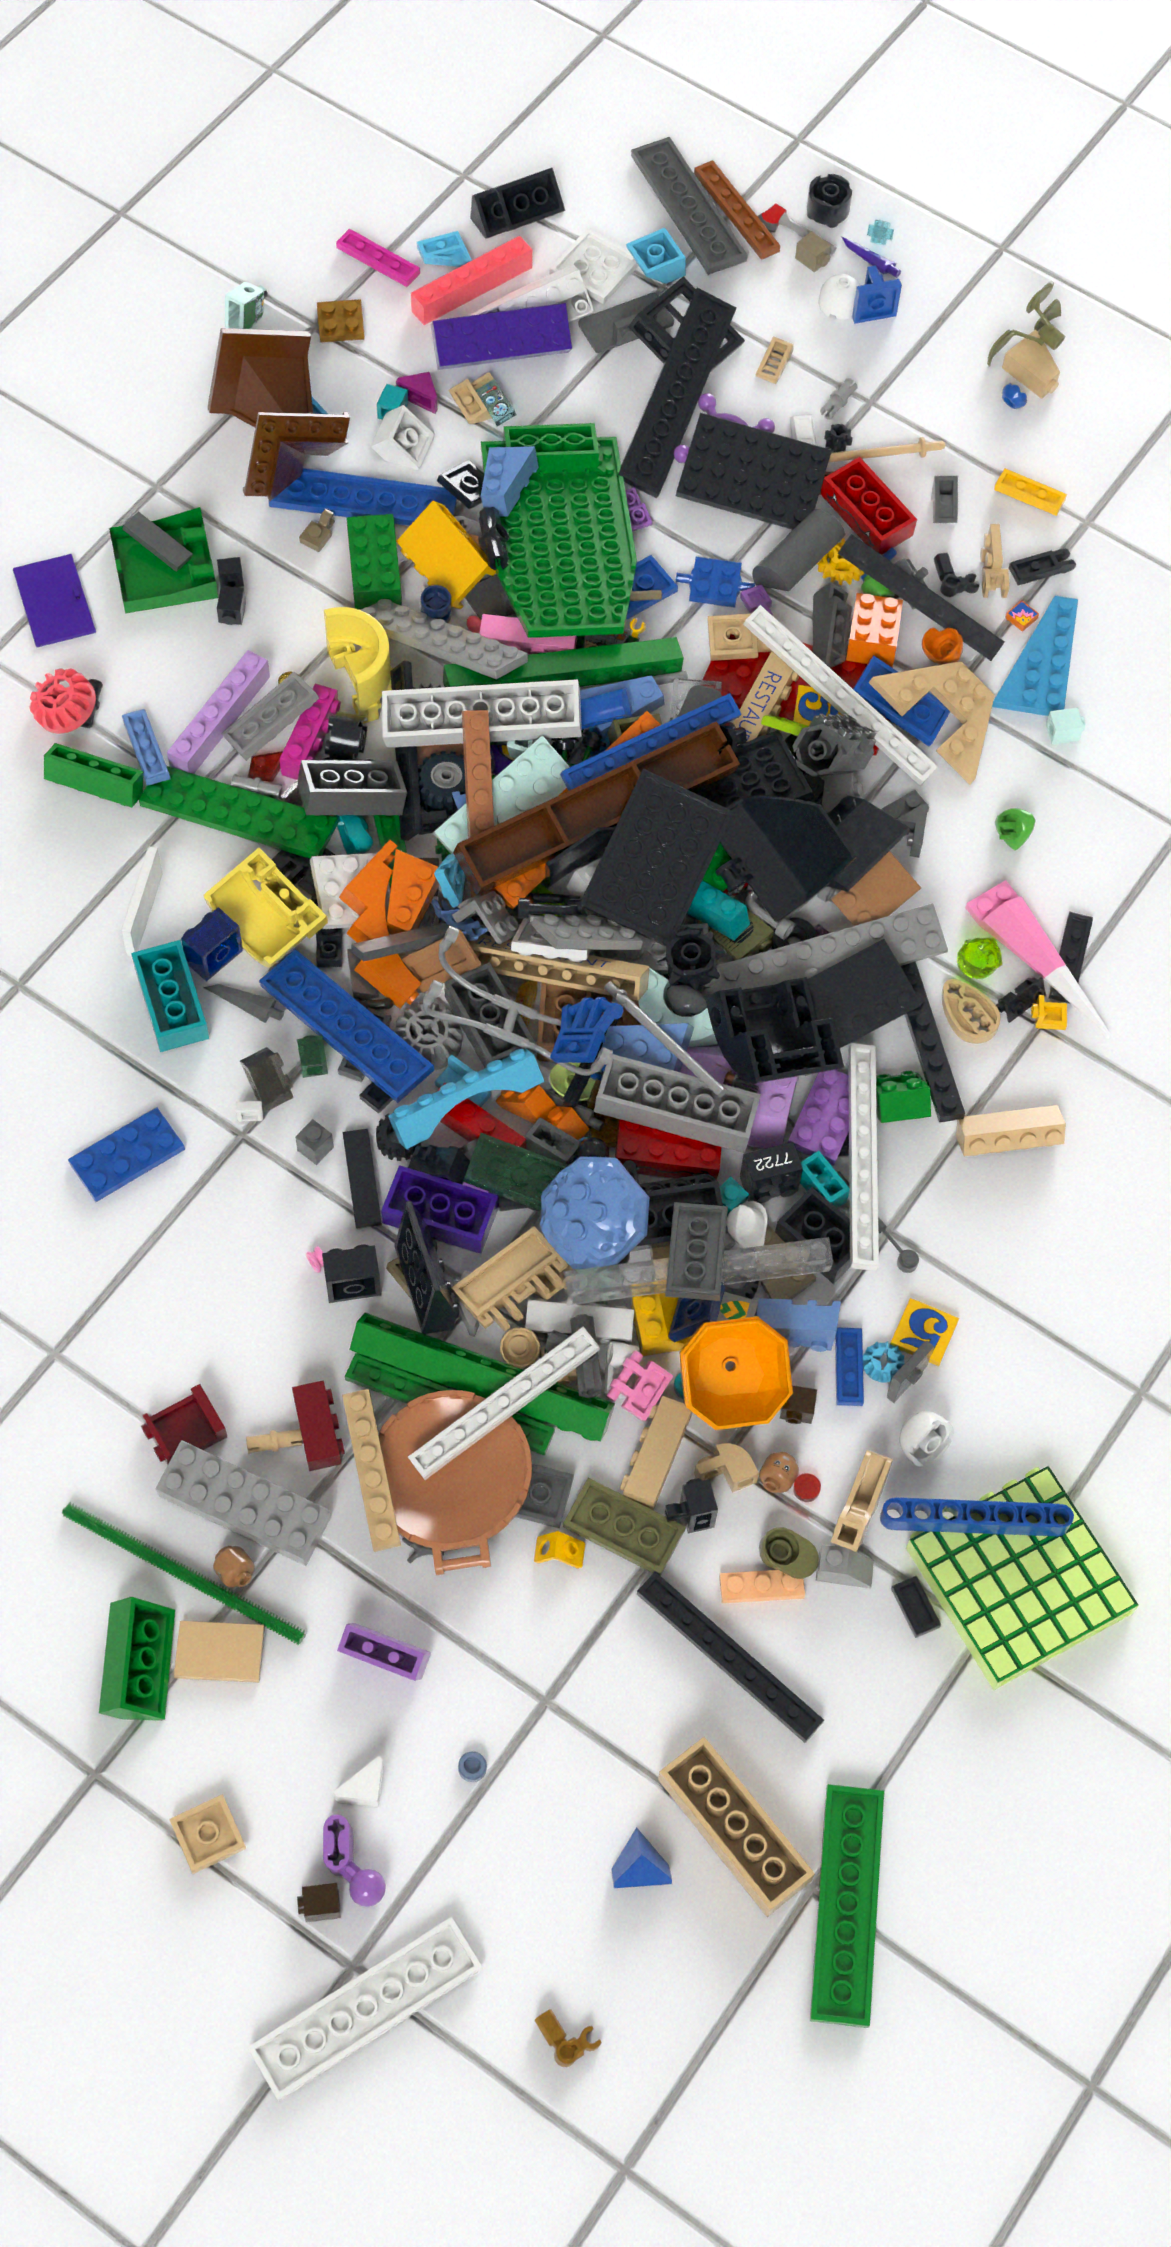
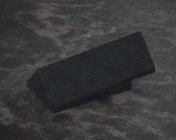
M553 167L472 195L470 219L485 239L565 211Z

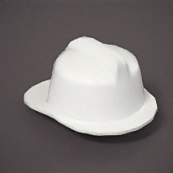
M748 1201L734 1208L728 1214L726 1224L728 1233L736 1242L728 1250L731 1257L734 1259L735 1255H740V1259L743 1260L746 1257L748 1258V1263L756 1260L762 1253L768 1224V1214L762 1204Z

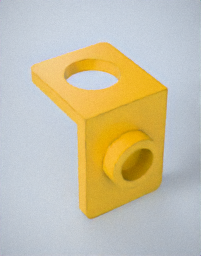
M559 1531L538 1536L534 1562L542 1563L556 1559L575 1568H582L585 1542ZM549 1541V1550L546 1554L543 1555V1545L545 1544V1542Z

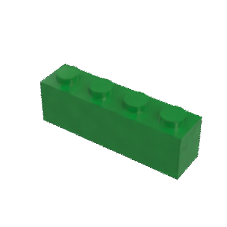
M54 743L44 754L45 780L131 808L137 803L143 793L144 771L58 743Z

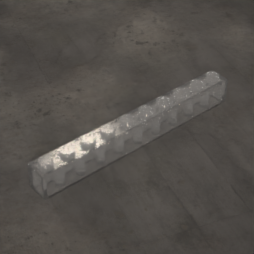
M829 1237L726 1250L723 1256L721 1283L728 1285L828 1272L833 1265ZM669 1258L564 1271L563 1284L566 1304L575 1305L666 1293Z

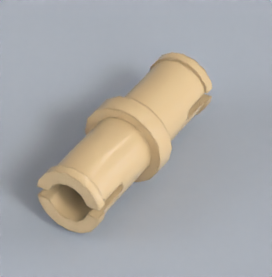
M300 1428L277 1433L276 1430H272L270 1434L246 1437L248 1454L266 1450L277 1452L279 1448L303 1446Z

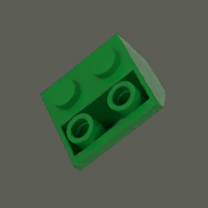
M903 1071L901 1075H876L877 1118L881 1123L932 1117L930 1087L919 1073Z

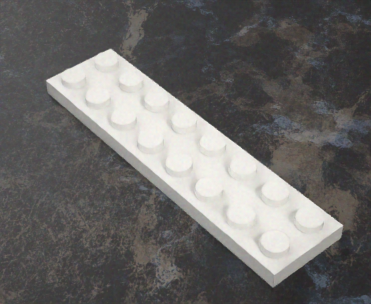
M450 1917L247 2048L279 2102L483 1970V1967L457 1924Z

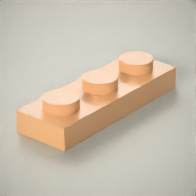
M780 1570L720 1573L719 1575L722 1603L804 1599L805 1597L804 1579L793 1578Z

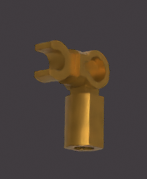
M551 2009L534 2020L549 2046L555 2048L554 2059L561 2067L571 2066L577 2059L584 2056L585 2050L594 2051L602 2043L601 2040L595 2043L587 2041L586 2035L593 2031L594 2028L592 2026L584 2028L578 2039L573 2037L566 2041L565 2037L567 2035Z

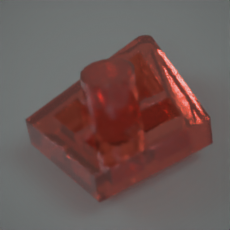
M283 751L252 756L248 778L255 779L259 777L261 781L273 782L281 769L280 757Z

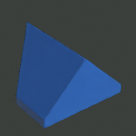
M636 1827L611 1869L614 1888L672 1884L669 1864Z

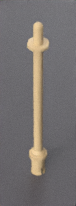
M920 437L919 442L916 444L831 453L829 462L855 460L858 457L864 459L918 452L921 458L926 457L927 451L942 450L946 444L944 441L926 442L924 437Z

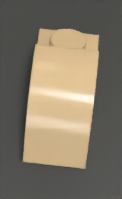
M730 1443L716 1445L715 1457H704L695 1466L694 1475L696 1478H701L702 1481L724 1474L732 1493L757 1483L759 1472L749 1453L742 1447Z

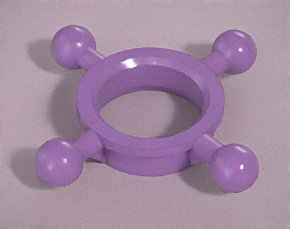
M706 393L700 396L698 406L702 411L707 412L708 415L748 426L744 420L733 414H717L715 410L716 399L713 395ZM763 418L753 428L773 433L775 424L771 419ZM686 445L677 446L674 450L675 460L679 463H685L690 447Z

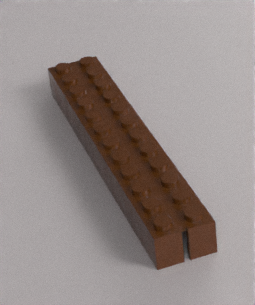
M716 721L457 843L453 853L473 891L478 896L545 864L549 860L551 861L597 827H615L643 769L691 792H695L733 774L740 763L730 745L726 746L720 754L718 753L727 739Z

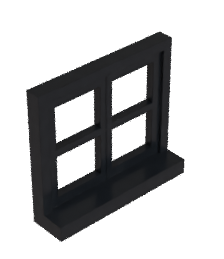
M684 276L640 311L628 326L663 364L674 338L653 317L666 308L681 324L683 316L670 303L680 294H683L690 302L696 290ZM731 325L725 335V339L728 342L720 348L711 371L745 342L743 337Z

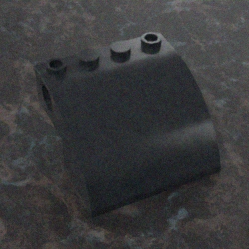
M807 977L743 990L741 987L720 990L705 996L710 1022L718 1046L731 1068L747 1082L757 1084L844 1068L833 1018L816 1020Z

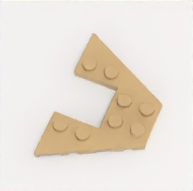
M962 661L875 676L869 681V684L901 716L905 715L930 691L963 724L936 751L969 785L975 780L995 695Z

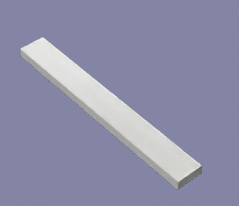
M583 1326L408 1456V1458L423 1479L426 1480L601 1350Z

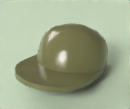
M784 1527L774 1528L768 1531L760 1540L759 1554L763 1563L768 1567L780 1570L796 1579L807 1578L816 1571L819 1556L815 1546L794 1531Z

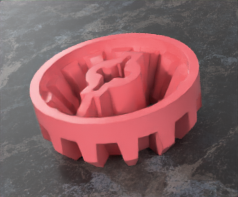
M62 668L55 670V676L50 673L45 674L47 680L43 684L37 682L35 687L38 689V692H32L30 696L32 702L29 707L34 715V719L44 729L55 734L68 733L77 729L86 722L94 709L96 695L93 686L81 673L71 668L66 670ZM62 681H67L70 687L65 688L63 685L59 683Z

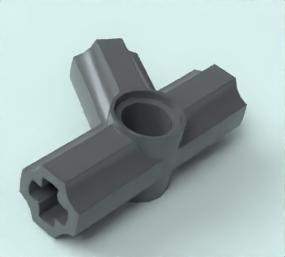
M582 1314L570 1319L572 1334L584 1326L596 1342L593 1316ZM553 1330L547 1339L544 1352L547 1354L570 1336ZM596 1352L592 1357L576 1367L579 1396L585 1398H592L602 1394L598 1352Z

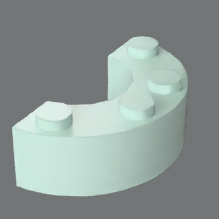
M649 968L648 990L638 1001L640 1009L656 1024L689 1023L692 1025L694 1030L688 1047H705L718 1044L712 1029L708 1009L706 1008L700 1014L692 1017H681L672 1013L669 1010L667 988L671 984H669L666 978Z

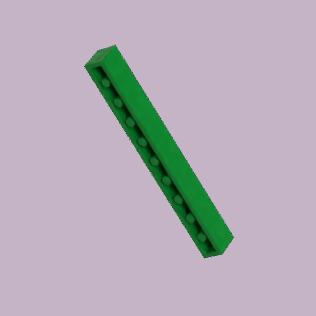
M677 637L531 654L528 655L527 663L498 679L457 664L444 665L443 684L444 687L578 680L579 687L602 685L651 675L657 676L681 672L684 657Z
M364 1313L357 1321L349 1350L359 1355L376 1359L391 1367L406 1370L407 1373L425 1377L441 1386L447 1385L456 1390L473 1392L475 1395L483 1398H488L524 1371L429 1335H422L418 1331L368 1313ZM556 1382L516 1413L529 1415L538 1422H548L556 1425L562 1431L578 1433L587 1440L601 1442L607 1432L615 1403L599 1397L585 1398L579 1396L577 1389Z

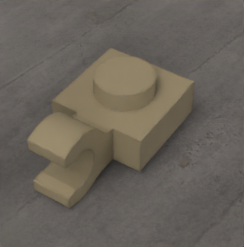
M325 509L318 523L311 521L299 536L300 543L320 552L332 536L329 529L335 522V520L331 519L334 513Z

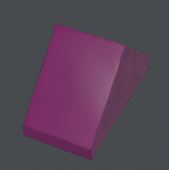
M430 372L399 377L396 380V386L408 390L409 402L436 414L437 394Z

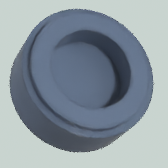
M467 1752L459 1760L458 1771L465 1781L477 1782L485 1776L487 1763L480 1753Z

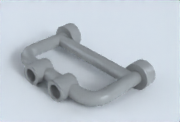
M748 885L747 891L749 893L745 899L747 908L753 914L776 928L775 934L785 940L795 927V923L789 919L803 906L780 921L775 922L768 911L755 902L758 897ZM826 886L817 894V897L827 902L833 896L836 889Z

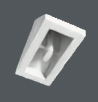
M380 1756L376 1757L333 1791L334 1798L338 1803L371 1807L379 1806L383 1774V1761Z

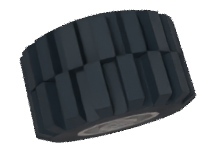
M440 751V755L436 753L431 754V758H425L423 765L418 767L420 805L424 806V810L427 812L431 810H446L448 818V815H453L458 811L452 792L459 791L460 795L466 794L464 755L460 754L457 756L456 752L453 751L450 754H446V751Z

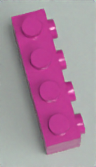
M314 684L313 690L319 696V699L299 716L280 757L282 776L298 780L301 760H315L317 753L321 751L323 740L326 734L330 732L328 730L329 718L334 716L341 706L336 689Z

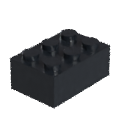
M811 1187L777 1221L775 1233L786 1245L834 1284L850 1268V1218Z

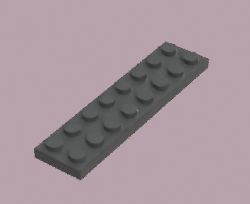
M670 137L631 150V157L708 275L747 261V253Z

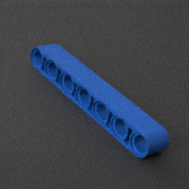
M898 1497L886 1500L880 1513L881 1524L889 1530L1031 1536H1062L1067 1533L1074 1520L1073 1511L1064 1504ZM896 1510L900 1517L892 1518L888 1515L887 1511ZM923 1511L928 1518L920 1519L915 1515V1512ZM950 1512L955 1516V1519L947 1520L942 1513ZM978 1513L983 1520L975 1521L971 1518L970 1514ZM998 1514L1007 1515L1010 1518V1522L1001 1521L998 1518ZM1033 1515L1038 1523H1030L1025 1516ZM1053 1517H1062L1065 1521V1524L1061 1525L1056 1523Z

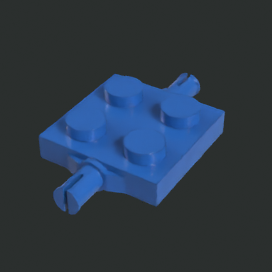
M696 557L691 574L677 572L676 582L689 584V601L735 608L736 598L740 591L755 587V583L741 582L742 563Z

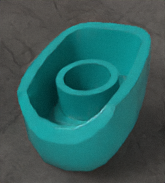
M335 815L338 819L337 829L346 854L367 853L373 846V839L368 834L369 827L362 815Z

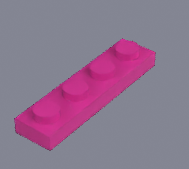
M348 229L336 241L337 249L405 287H408L420 275V267L351 229Z

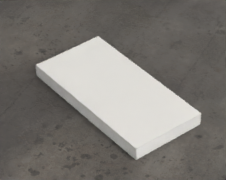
M149 846L147 848L121 929L126 954L131 957V953L139 950L163 875L158 848Z

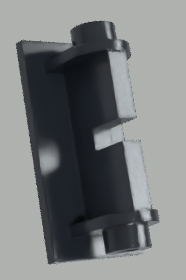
M1034 977L1027 978L1014 989L1017 995L1009 992L998 1000L996 1006L1000 1013L1006 1012L1008 1023L1032 1007V1003L1037 1002L1039 995L1046 996L1042 977L1038 980Z

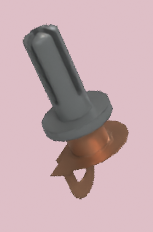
M726 1069L729 1072L725 1076L724 1085L729 1083L731 1087L736 1088L737 1086L743 1090L757 1093V1091L742 1084L759 1090L758 1086L741 1079L738 1074H732L731 1069Z

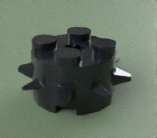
M685 927L684 931L675 934V938L663 939V943L666 946V957L658 960L657 965L667 966L670 976L669 984H686L697 990L699 986L710 983L713 978L718 979L720 977L716 969L717 960L726 956V952L716 950L713 941L714 933L709 932L704 935L699 930Z

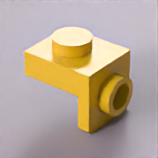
M1039 995L1037 1002L1032 1003L1031 1018H1035V1028L1066 1030L1067 1003L1044 1002V995Z

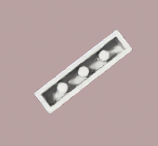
M537 1298L528 1300L525 1328L534 1332L539 1341L547 1342L553 1330L571 1336L570 1319L576 1317V1315L587 1314L588 1316H593L598 1346L607 1347L611 1341L631 1345L634 1310L625 1306H614L611 1308L602 1307V1305L597 1303L578 1305L572 1301L557 1303Z

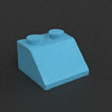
M666 228L626 244L627 249L646 277L667 284L686 276L685 256Z

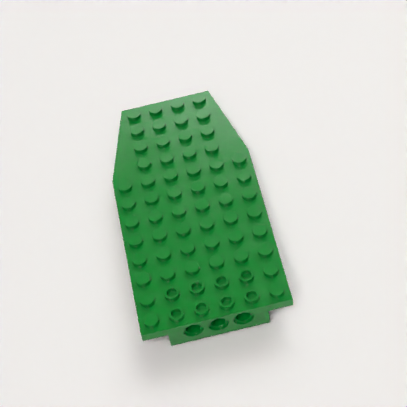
M595 423L504 426L503 441L481 442L484 475L490 447L535 446L539 467L536 472L531 474L527 487H523L521 490L520 498L508 516H500L501 525L509 535V540L506 542L509 557L508 566L502 569L500 558L498 559L499 566L495 558L496 574L527 637L624 634L637 567V557L623 476L618 475L617 477L621 468L617 437H597Z

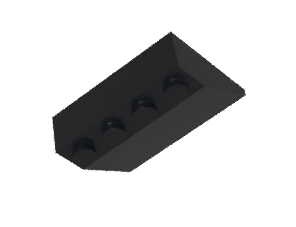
M849 795L844 797L827 814L857 857L827 887L848 892L910 831L909 827L865 799Z
M885 939L807 979L816 1020L833 1018L840 1048L922 1005Z
M408 1201L405 1204L394 1247L399 1257L400 1266L407 1283L422 1335L453 1330L455 1321L459 1318L458 1305L453 1303L451 1298L452 1289L450 1282L446 1281L444 1276V1262L437 1255L436 1238L431 1236L429 1227L413 1203Z

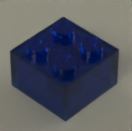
M219 907L213 912L207 913L199 924L194 928H189L181 938L188 966L206 982L243 951L239 925Z

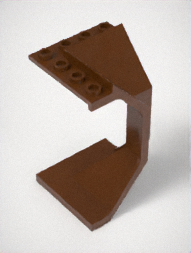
M220 328L207 409L209 413L233 415L255 427L245 487H243L244 496H267L270 502L302 475L306 455L328 456L348 444L346 439L350 421L348 412H343V415L313 413L308 351L311 341L309 331Z

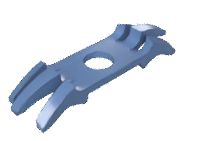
M436 899L432 900V905L438 919L444 920L448 925L461 930L467 941L478 940L479 936L487 932V927L482 928L479 921L475 922L471 917L457 924L452 915L459 910L458 907H454L451 910L446 901H441L440 907Z

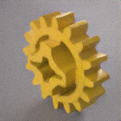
M842 538L841 543H837L817 563L818 572H823L822 578L830 577V582L832 583L837 580L840 586H842L843 581L851 585L852 579L859 581L860 575L864 574L862 570L838 554L846 542L845 538Z

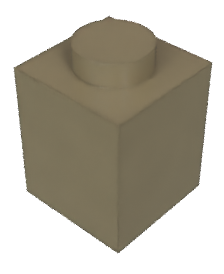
M811 231L797 242L795 259L813 272H816L819 268L828 264L831 245Z

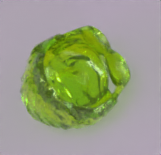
M993 937L965 940L957 952L958 968L964 975L970 978L985 979L1003 965L1001 950Z

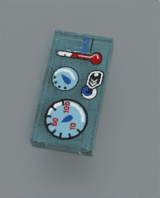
M495 379L475 390L496 426L516 416L513 407Z

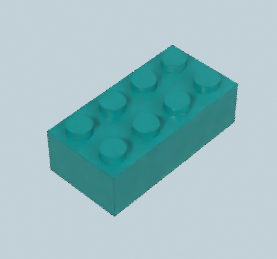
M181 940L131 953L160 1052L209 1039L206 1020Z

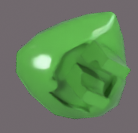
M1013 808L1003 811L995 820L999 839L1004 840L1013 850H1018L1030 837L1036 820L1033 814L1023 809Z

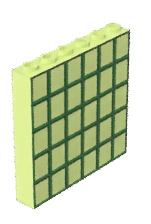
M1049 1466L1041 1470L1039 1467H1036L1026 1473V1478L1018 1482L1016 1479L1011 1480L1002 1487V1491L996 1494L989 1492L982 1496L979 1501L1067 1505L1073 1511L1074 1520L1066 1534L1062 1536H1031L916 1531L909 1537L910 1540L906 1547L993 1690L1130 1616L1139 1606ZM978 1513L970 1514L971 1518L975 1521L983 1520ZM998 1514V1518L1001 1521L1010 1522V1518L1007 1515ZM1033 1515L1025 1516L1030 1523H1038ZM945 1516L944 1518H946L947 1520H954L955 1516L949 1519L947 1518V1516ZM1053 1517L1056 1523L1061 1525L1065 1524V1521L1062 1517Z

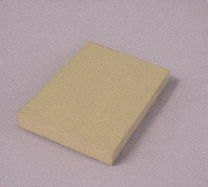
M180 1621L174 1677L180 1679L259 1683L264 1625Z

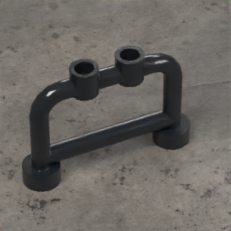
M529 893L525 898H518V905L516 906L518 907V918L528 919L529 914L582 915L583 907L579 905L581 902L580 896L548 893Z

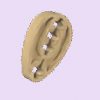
M950 979L944 983L942 1006L948 1023L955 1034L962 1040L974 1044L984 1043L992 1039L997 1033L1000 1024V1012L997 1006L980 990L968 983L957 979ZM951 988L953 991L958 990V994L956 995L954 992L950 994L949 989ZM964 1007H966L967 1009L972 1008V1015L969 1011L964 1012ZM972 1016L975 1019L980 1018L979 1024L976 1021L971 1022ZM979 1026H981L982 1028L987 1027V1032L984 1030L979 1031Z

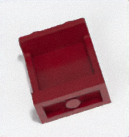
M201 1384L191 1388L192 1395L151 1417L147 1413L142 1415L144 1424L141 1425V1428L148 1440L153 1438L157 1446L153 1449L160 1462L165 1460L167 1465L169 1464L181 1440L205 1450L227 1438L225 1426Z

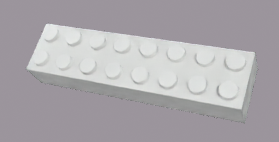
M578 680L382 691L383 739L387 748L463 743L462 711L488 710L490 742L539 739L542 735L545 739L582 737L581 699Z

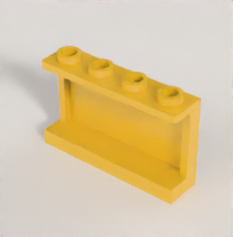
M432 501L396 541L402 548L400 552L407 559L415 563V570L422 576L425 575L429 580L427 582L429 586H443L450 592L451 608L454 607L461 610L464 607L461 601L485 574L493 576L496 573V570L489 567L485 552L443 504Z

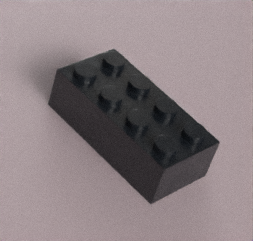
M714 1181L646 1191L645 1193L649 1196L647 1236L630 1252L670 1246L674 1202L723 1206L719 1182Z

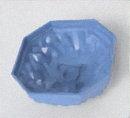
M579 1157L558 1173L542 1192L540 1229L548 1243L572 1269L611 1271L647 1236L649 1196L617 1158Z

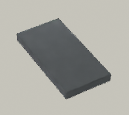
M674 1202L665 1297L720 1301L728 1206Z

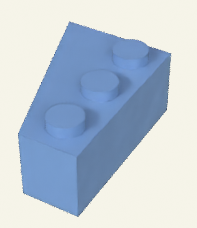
M689 1023L657 1024L687 1052L694 1030L692 1025ZM643 1025L609 1026L605 1036L606 1041L602 1047L612 1050V1054L676 1072L681 1071L683 1063Z
M759 1298L756 1316L788 1340L789 1347H811L812 1350L817 1352L832 1350L841 1301H833L832 1306L817 1305L816 1300H808L807 1305H794L790 1299Z

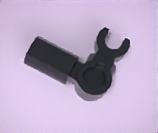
M940 553L934 557V564L939 579L942 581L940 591L944 596L953 597L956 593H962L963 591L968 593H976L978 591L979 584H971L975 581L976 574H968L964 578L962 576L957 577L955 576L948 553Z

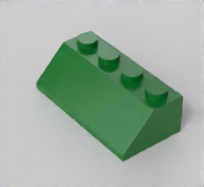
M132 1596L110 1603L99 1714L127 1720H165L175 1609Z

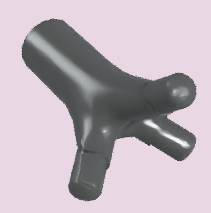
M403 1537L402 1541L415 1550L412 1556L407 1559L409 1563H412L421 1556L433 1555L432 1548L418 1545Z

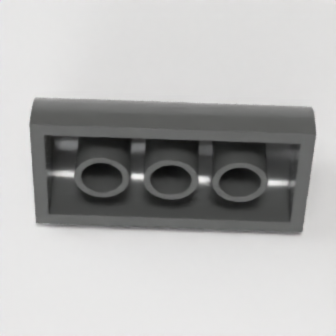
M820 509L813 510L753 569L752 577L755 585L790 591L846 535L842 525L830 513Z

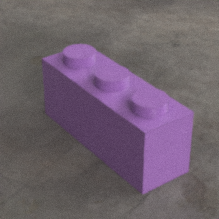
M356 1623L346 1624L337 1649L338 1652L414 1681L422 1679L431 1655L429 1651Z

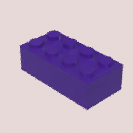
M399 1165L381 1209L382 1223L399 1228L405 1204L411 1201L429 1227L431 1236L435 1237L436 1240L482 1254L498 1211V1196Z

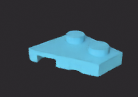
M458 231L417 242V249L424 264L461 267L472 261Z
M449 854L437 868L434 875L441 886L444 898L448 899L452 907H457L462 903L465 874L455 855Z

